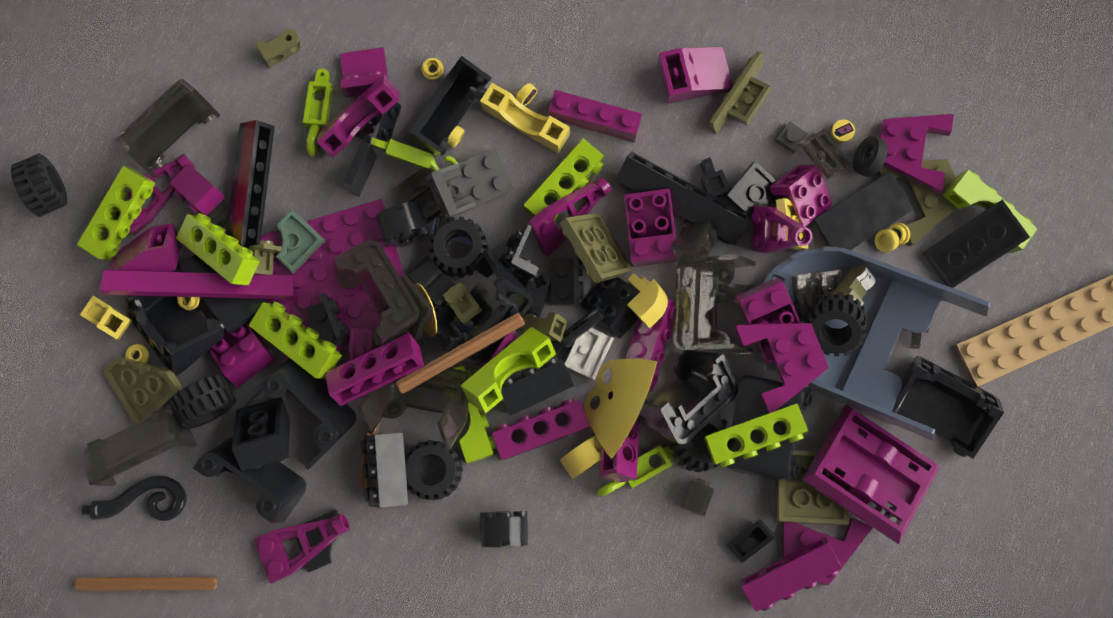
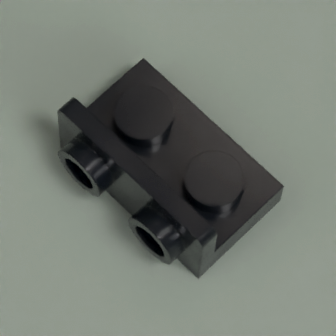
M395 103L384 114L373 117L359 129L355 136L359 139L371 140V138H376L387 142L393 135L401 105Z

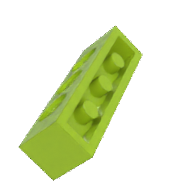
M583 138L523 205L524 211L533 218L549 206L544 202L546 198L554 197L558 201L589 184V177L593 173L597 175L604 167V155ZM578 164H583L587 169L584 172H577L574 167ZM567 180L571 182L572 186L568 189H563L559 184ZM557 214L554 217V221L558 219L560 214Z
M123 166L77 245L98 259L111 260L117 254L118 246L122 239L128 235L132 222L140 215L141 207L145 200L151 196L155 182L137 170ZM131 191L132 196L128 199V193ZM120 210V217L117 219L116 215ZM108 230L109 235L105 238V233Z
M200 213L197 216L187 214L176 239L231 284L249 286L260 262L252 255L253 252L240 246L236 238L225 234V230L210 222L211 219L208 216Z
M263 302L249 326L315 378H326L325 373L334 369L342 356L336 351V346L329 341H323L319 338V333L314 329L306 328L302 324L303 321L295 315L288 314L282 304L278 302ZM313 347H314V349H315L314 355H312V349H313Z
M797 403L705 436L704 440L713 464H720L721 468L734 464V458L743 455L745 460L758 455L756 450L766 447V450L770 451L781 447L779 443L788 439L790 443L801 440L804 438L802 434L808 432V429ZM779 422L784 425L785 433L783 435H777L774 432V423ZM752 431H759L762 434L763 439L761 443L756 444L750 439ZM729 439H736L739 442L740 448L737 452H732L728 449L727 442Z

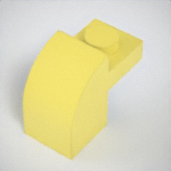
M633 273L627 280L640 293L627 305L638 318L651 328L666 311L668 304L667 295L655 279L649 282L645 277L640 279Z
M92 296L80 314L97 325V328L120 340L133 321L121 311L95 296Z
M596 435L560 459L572 480L600 461L601 444Z

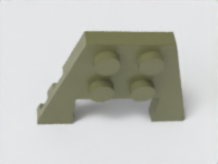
M947 159L922 160L921 165L922 168L945 172L941 194H936L932 192V188L922 183L917 184L914 179L904 174L899 175L883 166L877 172L879 177L888 171L892 172L895 179L905 177L922 214V219L906 225L910 231L908 241L910 246L918 242L957 208L943 196V193L955 179L954 172Z

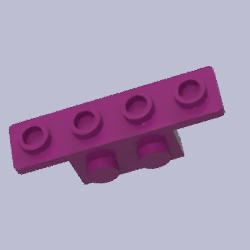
M668 299L667 308L663 316L651 328L638 318L625 358L657 361L649 388L651 392L657 384L658 372L665 359V349L672 336L673 323L678 316L679 305L671 299Z

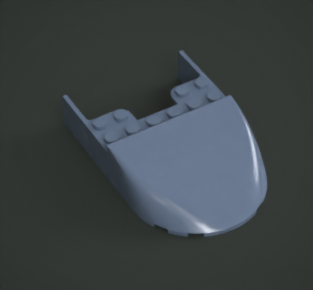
M826 246L813 250L806 249L791 255V258L784 261L781 265L778 264L769 273L763 284L777 277L784 282L801 323H806L807 311L814 299L819 301L820 295L828 296V292H834L853 267L860 264L867 267L875 278V283L866 291L862 298L867 329L863 344L861 346L858 345V349L854 352L850 350L849 354L845 356L843 353H840L839 356H834L833 353L829 355L824 354L829 368L807 386L841 404H847L933 440L935 429L892 412L902 389V381L899 376L884 370L901 330L905 329L917 334L925 332L929 328L940 302L946 301L986 317L991 303L845 248ZM838 319L829 320L824 323L831 328H843L848 325L846 322Z

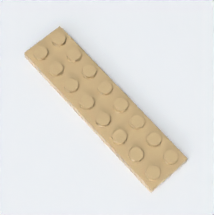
M1113 275L955 345L954 347L972 383L977 387L1113 326Z

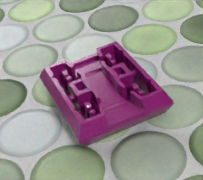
M846 404L802 480L899 544L940 466ZM860 430L861 434H863L865 437H862L856 432ZM910 463V466L916 470H912L911 468H909L908 464ZM823 469L826 471L824 475L821 474ZM835 469L841 471L839 475L834 472ZM831 475L835 477L834 481L829 479ZM842 482L848 485V487L846 490H844V488H842L838 484ZM872 501L876 504V507L873 509L867 504ZM889 503L892 506L887 508L886 504ZM882 509L886 511L884 515L880 513ZM895 517L897 520L893 522L889 518Z

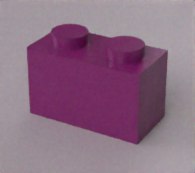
M189 163L169 182L176 189L173 193L183 202L187 199L186 205L195 213L200 210L204 215L208 216L225 198L216 187Z

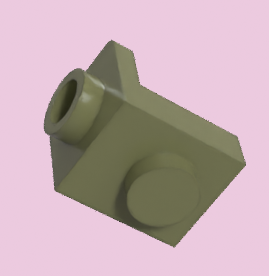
M259 241L258 245L249 246V250L253 252L252 255L260 261L254 274L273 275L274 253L281 252L282 247L273 245L272 241Z
M462 282L452 286L443 294L444 299L450 304L463 324L482 311L479 304Z

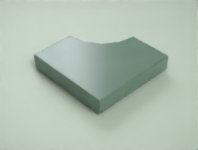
M293 209L276 224L282 236V251L277 254L276 258L294 274L325 242V239Z

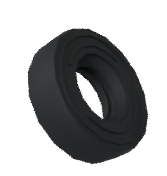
M878 136L865 138L854 154L853 169L862 176L870 177L875 175L886 160L888 152L887 143ZM873 151L871 158L867 162L870 153Z

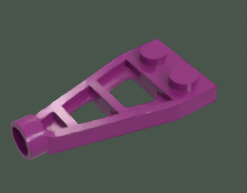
M183 153L173 162L144 176L154 182L164 174H169L173 179L181 171L179 169L180 165L183 168L188 163L193 168H195V165ZM171 184L163 192L154 185L155 199L148 208L142 209L140 215L132 222L130 232L133 235H137L148 226L172 197L176 189ZM131 191L128 193V199L132 196ZM120 210L117 212L118 217H120Z
M603 177L549 205L528 222V224L532 225V233L543 254L548 256L567 239L563 234V228L558 230L554 221V217L557 214L567 210L569 217L586 215L601 198L612 191L610 184ZM584 197L585 203L576 212L573 203Z
M754 206L752 214L754 227L751 238L753 251L775 253L796 246H807L811 242L812 232L809 228L804 227L775 207ZM773 221L776 223L775 241H773ZM786 226L788 227V241H786ZM800 232H802L803 238L801 240L799 238Z
M340 513L331 519L276 529L254 539L253 541L270 584L295 574L341 534L349 531L350 525L346 516ZM319 528L323 540L311 547L306 533ZM298 537L303 550L297 557L290 560L283 541L287 538Z

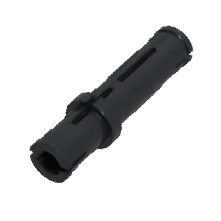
M595 306L593 310L564 331L561 342L551 341L555 353L558 354L564 348L571 347L577 338L605 319L606 315L599 306Z

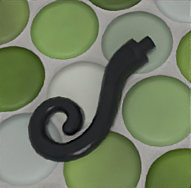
M151 476L138 481L115 499L92 501L91 505H83L82 515H90L92 520L110 518L122 512L144 492L154 488H164L173 494L174 503L172 507L166 511L158 509L159 501L166 498V494L161 491L155 492L149 497L147 510L151 517L160 521H168L181 514L186 505L187 496L182 485L175 479L167 476Z

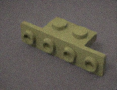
M757 51L753 57L749 58L745 70L741 75L737 76L733 88L729 93L725 94L721 106L711 115L710 126L713 133H719L728 117L748 126L770 93V85L755 79L764 64L762 53Z

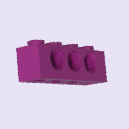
M407 333L326 372L328 392L340 406H343L425 366L419 344L410 333Z
M612 391L609 392V394H608V399H612V397H613V392H612ZM637 420L612 459L601 445L600 477L619 483L637 479L639 422Z
M574 398L562 402V407L553 410L551 406L540 410L539 416L531 418L530 415H526L517 419L518 423L509 426V423H505L495 427L496 432H493L492 435L501 460L509 459L590 428L580 400L575 402ZM559 414L568 416L569 422L566 426L556 424L555 419ZM538 422H543L547 425V430L542 435L534 432V425ZM517 430L525 433V439L521 443H515L512 440V434Z

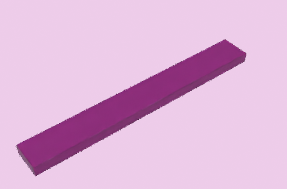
M103 270L100 292L101 295L293 300L294 276L254 274L248 286L231 284L219 273Z

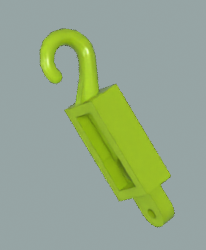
M324 68L317 70L315 82L309 81L303 124L305 128H309L306 149L310 156H315L318 143L315 140L319 129H323L329 123L334 88L329 83L330 74ZM325 92V98L321 101L315 100V93Z
M371 138L370 140L371 146L384 150L383 155L424 170L429 168L433 172L439 170L433 158L434 155L392 139H389L387 142L376 138ZM451 156L444 157L446 162H450L452 165L458 164L455 158Z
M661 445L638 457L637 479L621 483L611 481L597 491V495L599 497L606 496L628 484L631 490L672 466L671 460L674 459L672 454L675 452H673V449L670 450L669 446L662 448ZM654 454L659 455L662 460L659 468L651 467L649 464L650 456Z

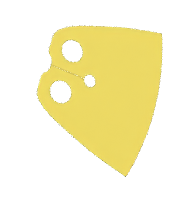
M645 359L610 360L601 366L597 374L596 385L589 392L585 400L584 411L598 441L611 459L625 441L641 411L653 379L657 361ZM610 369L612 371V378L610 382L605 384L602 377L604 372ZM612 391L613 397L608 399V394ZM594 396H599L600 404L597 409L592 410L590 402Z

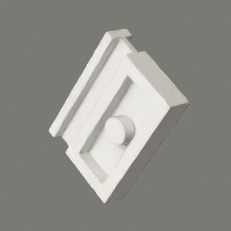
M589 329L576 339L565 362L566 368L591 380H595L614 338L596 329Z

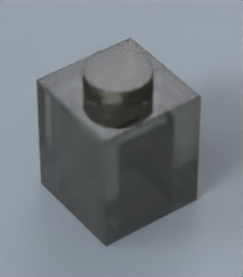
M697 478L696 482L691 480L681 508L705 516L714 492V488L709 487L710 482Z

